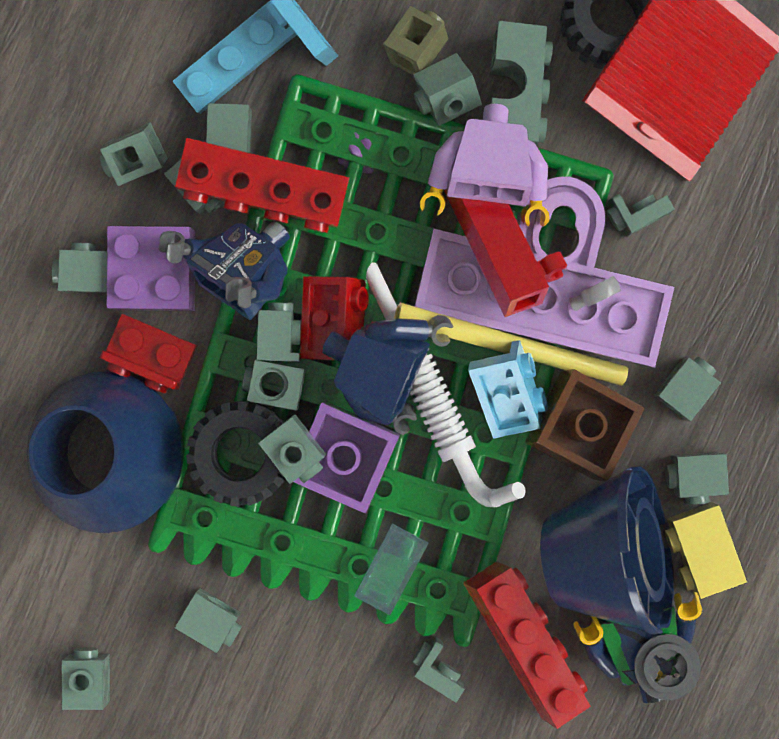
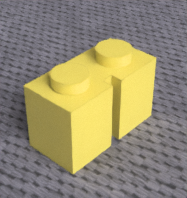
M711 502L667 518L670 529L665 530V536L672 553L679 552L683 559L684 567L679 568L678 571L687 592L693 590V593L697 592L699 598L702 599L747 583L718 504Z

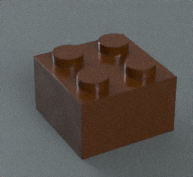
M575 369L561 371L547 398L548 409L542 413L541 429L532 430L525 443L593 480L608 481L645 408Z

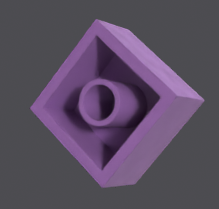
M108 226L107 308L112 310L195 311V277L186 262L187 259L182 256V260L179 263H171L166 258V252L162 253L159 251L160 235L163 232L176 231L184 235L185 239H195V230L191 227Z
M322 402L309 432L326 453L325 457L319 461L323 469L304 484L300 478L293 482L366 513L400 434L372 421L358 418L354 413L331 403Z

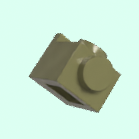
M410 6L383 44L390 63L412 75L429 67L448 41L444 21L432 11L425 10L423 13Z

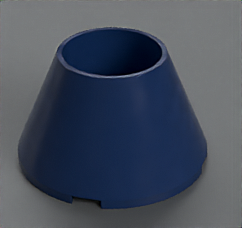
M109 371L92 372L67 381L53 391L43 402L33 419L28 435V471L39 498L60 520L88 532H119L131 529L147 521L163 504L167 503L178 484L183 467V436L172 408H169L154 389L145 386L144 381L131 375L124 377ZM91 415H95L106 425L114 443V460L111 470L105 480L93 490L83 485L75 477L68 461L70 437L77 425Z
M640 466L627 468L548 516L544 520L541 530V562L548 591L558 606L646 633L660 634L663 633L660 628L669 627L673 613L672 608L663 611L664 608L674 605L673 560L670 547H663L659 525L666 524L663 507L657 489L644 468Z

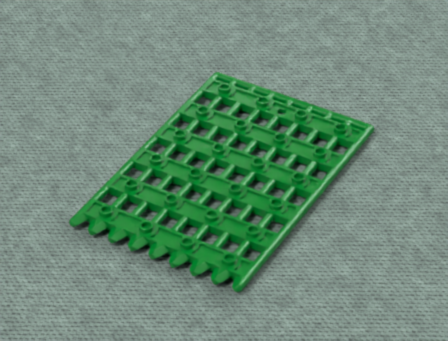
M293 75L288 84L266 157L282 161L288 143L310 150L305 167L321 170L326 155L349 161L345 176L350 178L337 228L329 226L328 233H322L304 228L305 220L289 217L288 224L278 222L282 226L287 227L286 231L290 235V239L280 248V253L286 263L288 272L285 276L280 296L275 300L266 301L262 306V310H268V303H292L293 312L302 315L303 276L311 275L291 270L302 232L325 238L315 274L311 277H331L340 244L364 250L356 278L366 281L367 291L370 286L366 280V272L370 264H377L379 255L402 262L392 296L397 306L399 303L407 304L417 268L424 269L434 230L430 226L438 198L435 196L428 197L425 201L424 211L419 206L415 222L392 216L402 179L426 185L423 195L429 192L431 186L428 184L436 152L453 133L464 131L466 125L448 121L438 126L431 114L423 115L418 110L303 75ZM302 93L326 99L323 110L300 103ZM341 104L364 111L362 121L338 115ZM382 116L402 122L400 133L377 127L379 117ZM418 128L441 134L439 144L436 145L415 138ZM354 132L359 135V138L355 137ZM367 138L371 141L369 150L365 148L361 140ZM349 145L357 146L361 151L362 158L352 155L349 151ZM538 147L548 167L557 170L555 178L572 177V175L595 181L594 190L605 208L614 179V174L610 169ZM364 167L387 174L376 211L353 204ZM509 204L517 220L518 214H521L524 206ZM567 206L557 207L553 211L549 222L541 227L539 244L547 255L557 226L577 232L574 226L575 213ZM250 208L246 226L260 234L263 221L272 222V220L263 218L264 210ZM457 220L454 234L465 236ZM368 293L369 302L365 310L364 325L370 324L372 321L386 320L374 295ZM222 302L182 430L184 460L180 479L167 503L158 509L148 541L149 549L155 553L164 551L179 531L183 533L184 558L191 565H198L204 562L213 547L218 543L222 545V568L230 577L241 575L253 557L257 555L261 559V581L269 589L279 587L292 568L296 567L299 568V591L306 600L311 601L319 598L331 579L338 580V604L343 611H356L369 592L374 591L376 592V614L382 623L392 624L397 621L410 602L415 604V628L422 636L434 634L449 614L453 615V635L456 644L461 647L469 646L473 640L481 613L463 584L472 577L452 571L463 534L486 541L476 574L495 563L515 500L502 504L499 507H486L478 503L469 494L463 480L460 489L437 483L442 459L438 453V450L441 449L440 446L435 447L434 445L437 442L436 439L432 440L421 478L398 471L409 433L431 439L430 436L434 434L433 431L428 432L427 430L430 425H425L423 422L426 420V417L421 418L420 413L423 412L422 409L417 410L416 406L420 404L419 402L414 403L415 394L410 395L409 393L406 403L414 406L417 420L404 418L409 423L410 431L404 435L400 434L371 501L359 543L336 536L345 504L331 498L320 531L297 524L308 488L294 482L282 519L259 512L262 500L249 506L248 504L243 507L230 506L226 502L221 504L214 501V497L208 493L202 495L182 489L189 465L186 458L190 447L187 446L188 439L193 435L195 430L193 428L196 423L207 413L205 410L216 374L240 381L233 402H250L247 401L249 392L242 391V384L246 367L253 368L254 361L257 360L258 323L252 342L229 335L236 311ZM428 337L425 342L430 344L427 355L432 354V356L456 362L447 390L451 395L447 397L448 399L453 398L454 402L451 405L452 407L457 406L458 410L455 413H460L462 416L458 420L459 422L464 421L465 425L462 428L468 429L469 432L466 433V436L471 435L476 446L469 450L471 451L469 457L479 478L487 456L510 463L503 486L515 482L521 483L532 447L525 443L531 431L493 439L484 412L460 406L469 377L468 369L470 362L505 353L450 338L448 345L441 347L436 345L431 337ZM547 342V343H546V344H549V345H552V346H556V347L562 348V345H558V344H554V343H550V342ZM293 345V353H300V345ZM301 359L300 362L258 360L306 370L301 400L317 404L309 431L322 402L326 401L354 413L344 398L342 391L334 384L340 362L330 360L329 365H325L309 359ZM534 362L536 376L533 379L537 388L542 387L547 398L555 367ZM268 373L262 380V388L278 392L279 395L284 388L283 378L278 373ZM274 406L273 411L275 415L286 422L290 409ZM391 422V424L386 425V426H389V427H393V428H394V425H393L392 422ZM243 428L227 432L221 438L217 447V456L222 468L228 473L231 463L253 469V474H255L262 467L265 460V452L258 444L261 438L253 431ZM385 510L409 517L398 554L374 547ZM424 522L447 529L436 566L413 559Z

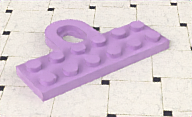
M556 177L547 180V199L542 200V206L549 212V220L557 207L567 206L574 211L576 216L574 226L579 235L578 243L574 252L564 257L567 268L562 270L563 277L548 282L549 289L543 304L508 317H504L466 236L437 229L433 230L415 307L508 333L652 368L656 366L674 287L594 268L605 225V211L600 197L587 183L572 177ZM539 209L533 210L530 213L529 227L524 225L521 218L519 226L536 261H540L548 256L539 244V232L542 227L540 225L541 212ZM614 276L619 282L620 292L589 307L586 305L578 311H574L570 305L571 298L580 295L582 291Z

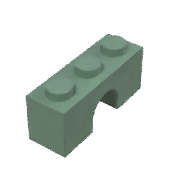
M498 21L493 36L490 74L511 78L518 85L521 94L512 99L492 98L490 104L506 106L509 111L508 123L526 127L528 140L534 142L537 146L538 142L544 143L547 131V118H541V104H547L549 97L550 80L543 79L544 66H550L553 43L546 41L547 26Z

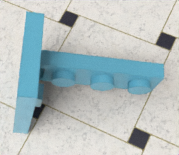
M270 0L174 79L173 83L195 111L201 114L208 108V103H215L296 35H298L313 56L326 66L335 60L338 54L295 0ZM289 24L290 26L287 29H285L284 26Z

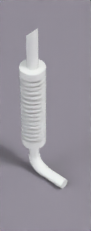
M372 263L367 269L366 280L385 319H394L397 305L378 265ZM426 353L410 395L415 394L416 398L413 401L420 404L416 406L417 410L422 409L423 412L420 413L421 418L426 417V420L423 422L425 425H430L427 428L428 432L433 431L434 433L430 437L432 440H437L434 443L435 447L440 446L441 448L438 450L442 462L453 459L469 494L478 503L486 507H499L502 504L523 498L525 487L520 482H515L498 489H490L479 478L467 451L476 447L471 435L466 436V433L469 431L467 428H462L465 425L464 421L459 422L458 420L462 416L460 413H455L458 408L457 406L452 407L451 404L454 400L447 397L451 395L450 392L444 391L447 385L446 383L441 384L440 381L444 379L442 376H437L440 373L439 369L434 370L433 368L437 364L435 361L431 363L432 354L427 355Z

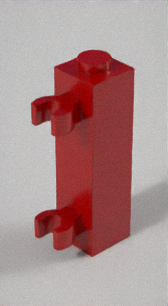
M447 196L504 317L543 304L549 289L548 282L562 278L564 275L562 270L567 268L561 251L536 261L509 204Z

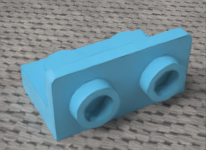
M520 340L511 342L510 353L470 362L468 371L493 439L541 429L542 413L548 409L544 389L536 387L533 379L536 376L533 357L531 353H524Z

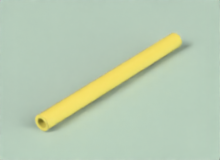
M399 303L394 319L426 320L429 323L433 317L443 314ZM450 316L446 317L450 319L454 327H442L436 332V334H445L449 338L505 354L510 353L511 342L520 340L524 353H531L534 362L563 370L575 369L588 377L620 386L624 385L628 376L627 366Z

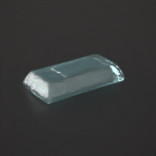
M392 523L354 597L391 615L428 542Z

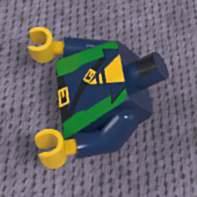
M697 592L693 593L694 598L689 603H682L680 593L675 594L673 598L677 611L675 612L674 606L663 609V611L672 608L673 613L669 627L660 628L663 631L660 634L646 633L591 616L592 624L586 628H581L578 621H575L573 625L585 647L588 658L607 677L619 678L621 683L626 686L638 683L635 678L634 659L640 650L641 644L646 643L654 635L672 633L684 638L690 644L692 643L695 634L696 618L701 615L702 606ZM657 655L654 656L657 661L656 663L660 667L657 673L658 676H662L666 672L670 675L677 673L676 668L673 666V662L676 659L675 656H671L668 660L662 657L659 658ZM639 685L643 703L661 701L647 694Z

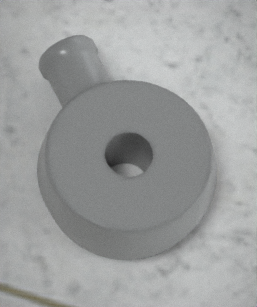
M614 276L582 291L580 295L571 298L570 305L574 311H578L586 305L588 307L620 292L619 282Z

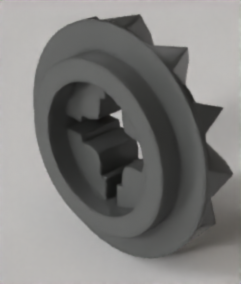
M675 634L654 635L646 643L641 644L640 650L634 659L635 678L641 688L656 699L666 701L679 699L687 695L698 682L701 671L698 653L687 640ZM657 655L665 660L675 656L676 659L673 662V666L680 677L671 676L667 672L662 676H658L657 673L660 667L656 663L657 661L654 656Z

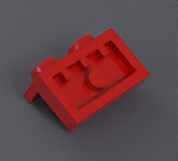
M303 276L300 359L334 360L322 353L328 336L335 331L351 339L353 333L364 326L365 310L369 302L366 281L364 279Z
M121 314L106 351L102 350L99 358L109 362L106 369L124 377L130 376L131 372L146 378L145 386L166 394L168 388L174 390L180 388L198 345L128 315Z

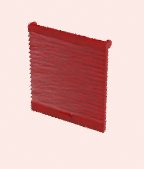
M650 0L582 101L690 182L701 167V162L705 160V156L710 153V149L719 140V136L724 133L728 123L733 120V116L742 107V102L747 100V95L751 93V89L756 86V82L765 73V69L770 66L774 56L779 53V36L736 0Z

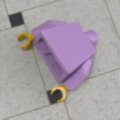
M501 104L485 106L483 120H467L464 131L453 133L438 149L428 180L431 189L423 195L420 201L422 211H424L426 199L430 196H435L441 203L437 215L441 214L446 204L442 192L443 189L448 188V197L525 206L521 212V220L528 227L530 225L529 215L536 209H539L541 212L540 225L545 226L549 222V212L542 206V200L547 199L548 165L536 144L528 140L526 127L508 123L509 111L506 106Z

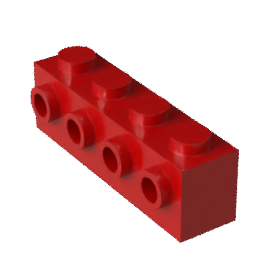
M186 138L175 187L178 190L184 191L183 199L207 204L208 197L225 201L223 208L247 214L249 207L265 211L263 217L265 219L288 224L289 217L305 220L304 228L328 233L329 226L338 227L350 177Z
M495 562L463 583L541 719L558 729L591 707L584 695L588 692L585 682L576 671H570L565 662V659L568 658L565 647L557 637L551 638L545 627L549 623L548 618L538 603H531L525 592L529 588L528 583L516 567L512 569L507 565Z

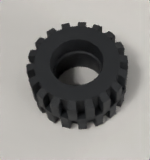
M564 0L560 20H563L562 35L563 37L567 36L569 40L567 46L571 52L577 50L580 53L578 59L586 63L587 60L595 62L593 67L602 69L627 34L619 36L609 35L601 31L594 24L590 14V7L594 0ZM626 0L632 7L636 20L650 0Z
M229 402L211 409L196 423L193 428L195 429L193 435L188 439L187 446L190 447L186 458L187 464L190 463L192 472H190L193 481L197 480L201 486L199 489L205 495L208 493L213 496V500L221 504L226 502L230 506L239 507L246 504L249 506L268 498L285 481V477L265 453L264 463L255 474L240 478L230 475L222 468L217 456V447L221 438L233 429L243 428L251 430L262 440L281 426L284 421L278 418L270 408L263 407L255 402Z

